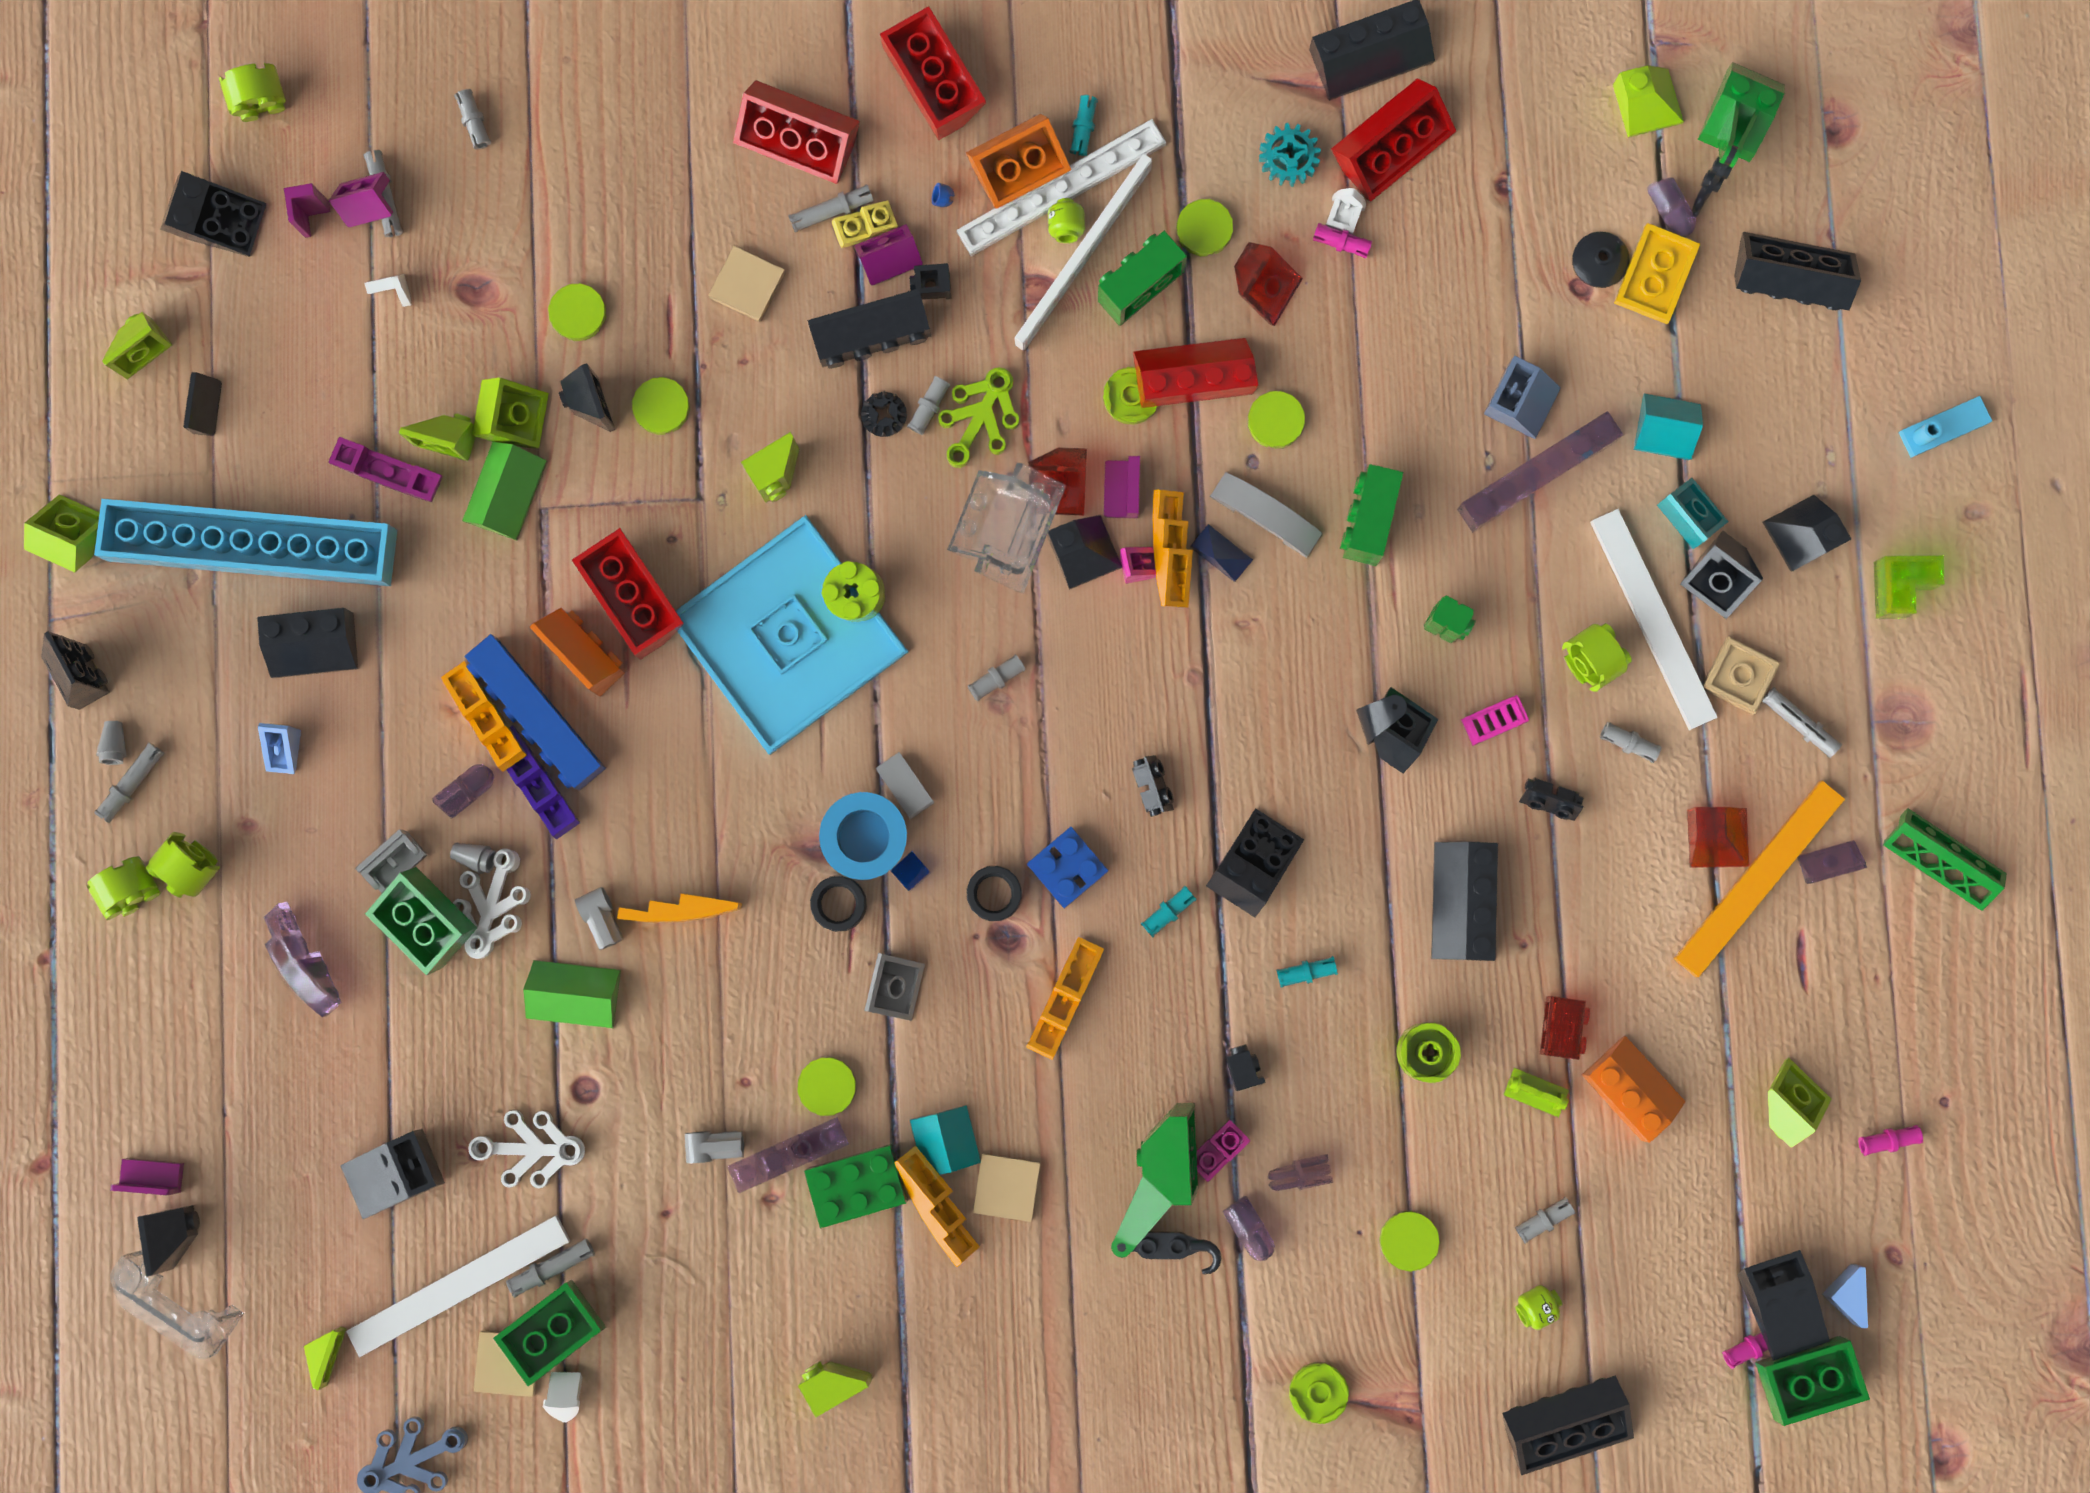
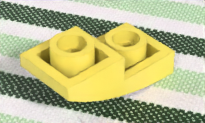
M888 200L864 206L860 212L840 216L832 221L841 248L864 242L898 227Z

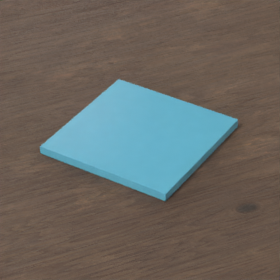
M806 515L676 610L684 623L677 632L769 755L909 653L880 613L866 621L851 622L837 617L827 608L821 594L823 583L828 573L834 567L841 564V561ZM851 587L849 590L851 596L858 597L857 588Z

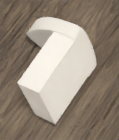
M1341 189L1335 192L1332 197L1334 204L1326 226L1341 231L1346 229L1349 230V234H1353L1360 212L1365 211L1366 202L1356 189Z
M405 274L364 283L367 294L395 288L402 306L412 305Z
M551 1372L547 1400H544L543 1408L559 1421L568 1422L579 1411V1396L582 1383L581 1373Z

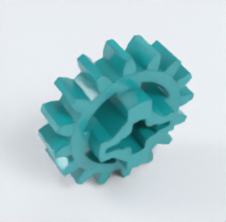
M1285 123L1284 130L1281 131L1278 126H1275L1273 130L1274 136L1269 133L1265 135L1264 140L1266 143H1261L1259 149L1263 152L1259 155V162H1266L1262 166V172H1271L1270 181L1277 177L1279 178L1280 186L1287 180L1290 186L1294 187L1295 180L1297 179L1302 184L1305 183L1306 174L1313 177L1315 173L1313 167H1318L1320 159L1316 157L1320 156L1321 148H1314L1317 145L1318 139L1317 137L1309 139L1310 129L1303 133L1300 131V124H1297L1295 129H1290L1289 123ZM1282 140V144L1279 147H1274L1272 150L1273 146ZM1290 152L1294 158H1289V155L1285 153ZM1308 160L1304 167L1297 170V166L1300 163H1305Z

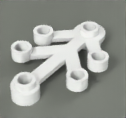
M501 849L495 854L493 861L496 870L487 899L481 888L480 877L477 873L466 871L460 876L461 886L469 890L481 916L477 926L470 913L472 909L470 902L462 899H457L453 902L458 909L463 903L464 910L462 913L477 927L475 932L465 942V950L472 958L482 959L487 957L492 952L495 941L509 933H516L521 929V919L516 915L508 914L503 917L501 925L490 930L494 919L519 904L524 905L528 903L531 897L530 891L527 888L516 886L511 890L510 896L499 902L507 874L514 872L520 864V857L513 850ZM506 855L507 861L502 865V858ZM469 876H472L473 882L468 885L467 879ZM523 891V898L518 900V893ZM511 919H514L515 924H514V926L510 929V928H509V921H510ZM479 939L480 947L476 949L475 944L476 941Z
M511 1110L505 1114L504 1123L507 1127L513 1128L526 1143L493 1142L487 1136H479L474 1138L468 1147L470 1156L475 1160L488 1159L492 1154L526 1155L512 1169L506 1170L501 1175L502 1184L508 1188L518 1185L521 1176L542 1156L555 1157L542 1170L535 1171L531 1175L530 1182L535 1188L547 1186L550 1177L563 1165H575L585 1155V1146L582 1140L576 1136H565L553 1123V1117L548 1111L536 1113L533 1123L537 1128L544 1129L555 1144H544L523 1121V1114L518 1110ZM512 1113L518 1116V1122L515 1125L509 1121ZM541 1114L545 1115L548 1119L547 1124L544 1126L538 1122ZM481 1142L486 1143L488 1146L486 1153L479 1151L478 1147ZM568 1145L575 1147L576 1151L573 1156H569L566 1153ZM508 1173L515 1175V1182L513 1184L508 1183L506 1180ZM537 1174H542L545 1178L542 1185L537 1184L535 1180Z

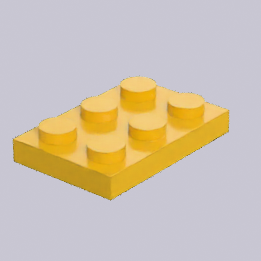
M1646 223L1614 304L1668 324L1700 243Z

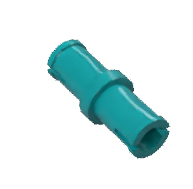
M1089 95L1080 96L1077 119L1073 120L1072 125L1074 134L1069 150L1071 154L1076 155V151H1079L1078 156H1087L1090 135L1095 129L1093 120L1098 99L1093 96L1091 100H1089Z
M1184 886L1166 903L1164 901L1160 903V908L1142 922L1141 925L1153 938L1168 923L1178 920L1177 916L1197 899Z
M1334 956L1310 963L1307 960L1301 961V965L1276 970L1281 988L1305 981L1309 984L1313 983V979L1338 974Z

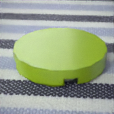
M1198 199L1189 203L1180 212L1176 225L1181 245L1188 252L1200 257L1221 252L1229 244L1233 233V219L1228 209L1220 202L1211 199Z
M581 283L569 284L560 288L552 297L548 307L549 320L555 331L572 341H583L595 336L606 319V306L600 294L592 287Z
M1135 367L1117 370L1104 386L1103 401L1106 410L1113 419L1123 424L1135 425L1145 422L1154 415L1158 407L1141 408Z
M658 377L642 383L635 391L632 400V410L638 424L646 431L657 435H664L665 433L680 429L687 421L690 404L689 398L681 385L675 380Z
M1270 391L1259 396L1252 403L1248 413V428L1252 437L1260 445L1275 449L1293 444L1300 437L1305 424V413L1300 402L1292 395L1282 391Z
M822 1057L810 1062L802 1070L798 1079V1095L802 1104L810 1112L820 1116H832L844 1111L851 1104L856 1093V1079L852 1070L844 1062L834 1057Z
M1404 1211L1390 1217L1382 1227L1379 1238L1382 1253L1387 1261L1396 1268L1409 1272L1421 1270L1431 1264L1438 1253L1440 1244L1438 1231L1432 1221L1421 1213Z
M1313 1362L1303 1366L1294 1374L1290 1383L1289 1397L1294 1410L1301 1418L1312 1423L1325 1424L1336 1420L1344 1412L1348 1402L1349 1388L1344 1376L1335 1367L1327 1363Z

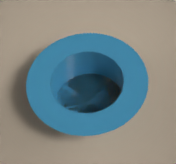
M858 792L842 797L828 809L821 822L819 841L822 853L833 869L852 879L867 880L884 875L898 863L905 850L907 830L900 811L892 802L874 793Z

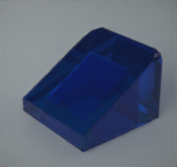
M912 851L891 870L909 892L931 874L930 870Z

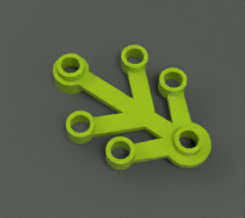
M1000 367L994 368L987 373L983 381L966 386L957 385L953 388V400L959 404L967 402L969 396L984 392L986 394L982 402L952 411L945 409L939 413V424L943 428H951L955 422L973 417L960 442L952 444L947 450V460L951 466L961 468L968 464L970 460L969 448L983 423H985L990 439L988 444L989 450L995 455L1002 454L1005 451L1006 443L1000 436L992 406L998 397L1004 413L1002 417L1003 426L1008 430H1014L1018 427L1019 416L1014 412L1009 397V392L1013 387V377L1008 370ZM998 378L1003 379L1005 382L1001 387L994 385V381ZM958 390H964L966 395L964 398H957L955 393ZM946 414L951 415L952 421L944 423L942 417ZM1007 417H1015L1016 422L1013 425L1007 424L1005 422ZM1000 441L1003 445L1001 449L996 450L992 447V443ZM957 452L964 455L963 460L955 461L953 459L954 454Z

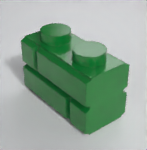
M1446 595L1433 607L1424 624V630L1434 635L1440 634V638L1449 643L1455 642L1458 638L1464 640L1476 620L1472 619L1474 610L1464 604L1458 605V601Z

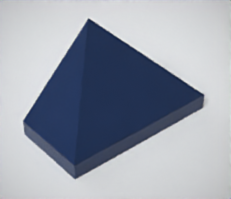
M1209 524L1190 546L1233 582H1236L1253 561L1252 558Z

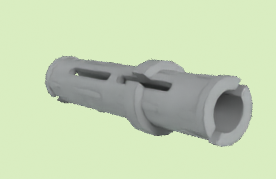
M373 150L376 162H373L371 151H368L364 154L369 174L373 175L384 172L390 180L381 194L393 210L390 217L381 219L384 235L389 238L393 237L390 227L392 225L395 235L399 236L403 234V230L401 229L389 185L392 181L390 175L386 173L382 151Z
M865 185L846 194L840 192L836 198L788 216L790 222L793 223L794 232H798L801 229L844 212L846 215L850 214V210L870 202L872 203L874 200L868 185Z
M1775 687L1763 698V703L1767 704L1799 731L1807 743L1811 741L1827 757L1831 758L1842 746L1841 743L1822 729L1823 725L1820 722L1815 723L1797 706L1779 693Z
M148 743L117 785L111 786L109 789L110 794L94 813L101 819L105 818L104 821L111 823L124 803L131 801L132 798L130 796L160 757L164 755V752L157 747L155 748L153 744Z
M586 1238L538 1265L536 1263L530 1265V1269L506 1281L510 1293L515 1298L530 1288L546 1284L545 1281L594 1256L593 1247Z

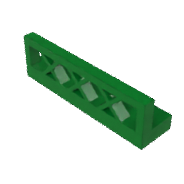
M1909 808L1901 814L1897 828L1884 840L1883 846L1981 911L2005 889L2006 872ZM1903 833L1913 840L1914 847H1902L1895 841ZM1920 853L1935 854L1938 856L1939 863L1927 864L1921 860ZM1957 869L1963 873L1964 879L1951 880L1946 876L1945 870ZM1970 886H1983L1989 892L1980 899L1971 893Z

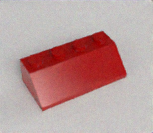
M929 6L880 33L884 51L938 141L962 128L986 104L985 98Z
M1417 78L1332 147L1331 150L1341 170L1365 198L1371 202L1457 131L1437 87Z
M755 80L743 93L733 143L837 184L853 150L860 121Z
M1246 338L1133 351L1141 408L1252 395L1259 386L1255 359Z
M621 528L572 559V562L638 659H643L664 645L684 625Z

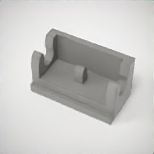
M399 829L355 869L375 890L378 889L383 893L400 872L412 869L428 854L408 831Z

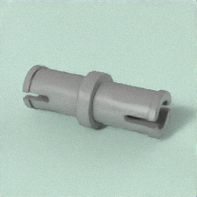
M464 89L458 91L454 97L463 116L461 122L464 127H467L473 148L483 149L488 147L487 145H490L491 141L483 124L484 116L482 112L478 111L472 90Z
M934 376V380L924 398L919 399V407L907 426L921 435L925 433L924 431L934 413L938 414L940 410L938 406L950 387L948 382Z
M1015 654L997 668L991 667L988 669L989 673L967 687L975 700L979 701L996 688L1002 689L1005 687V682L1026 669Z
M1610 722L1605 724L1600 734V739L1623 748L1622 751L1627 754L1632 752L1649 760L1651 763L1657 760L1661 751L1660 745L1639 737V733L1635 731L1628 732Z
M1564 1197L1544 1211L1539 1209L1536 1211L1537 1215L1516 1226L1515 1229L1526 1244L1544 1231L1548 1230L1550 1232L1554 1230V1225L1576 1214L1572 1205L1569 1204L1568 1199Z

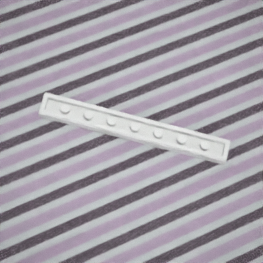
M1153 119L1071 164V171L997 209H992L957 229V234L970 256H973L1047 214L1049 208L1056 204L1059 199H1073L1138 162L1143 153L1149 156L1165 147L1166 141Z
M1143 153L1015 336V346L1023 351L1026 350L1151 171L1152 159Z
M1619 509L1592 520L1590 523L1688 729L1691 730L1718 718Z
M558 1215L346 1332L360 1358L571 1240Z

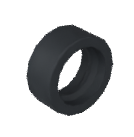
M987 866L978 870L972 876L967 886V901L971 910L980 918L988 921H1002L1011 917L1019 908L1022 899V889L1017 877L1010 870L1000 866ZM989 877L1003 878L1011 888L1012 897L1009 904L999 911L985 909L977 898L979 885L984 879Z
M832 876L821 881L816 886L810 899V907L814 919L823 928L837 932L847 931L856 927L865 915L867 902L863 889L854 880L843 876ZM834 887L847 888L853 893L856 900L854 913L843 921L829 919L822 910L824 894Z

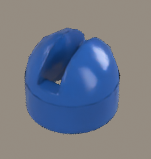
M937 183L932 193V205L938 207L950 206L953 203L950 200V196H955L953 189L948 185Z

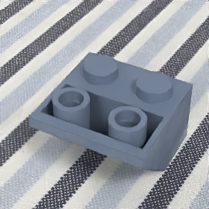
M1514 355L1484 415L1536 439L1561 387L1541 368Z

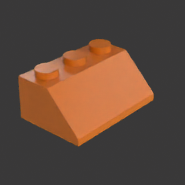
M1042 114L966 152L978 180L995 209L1071 171L1049 119Z
M559 608L534 622L530 626L533 632L596 695L602 696L625 674L620 668L623 662L612 651L607 654L600 647L603 641L592 630L587 633L580 626L584 621L573 610L568 613L563 608Z
M1625 1035L1582 1074L1597 1093L1640 1140L1650 1143L1666 1129L1686 1102Z

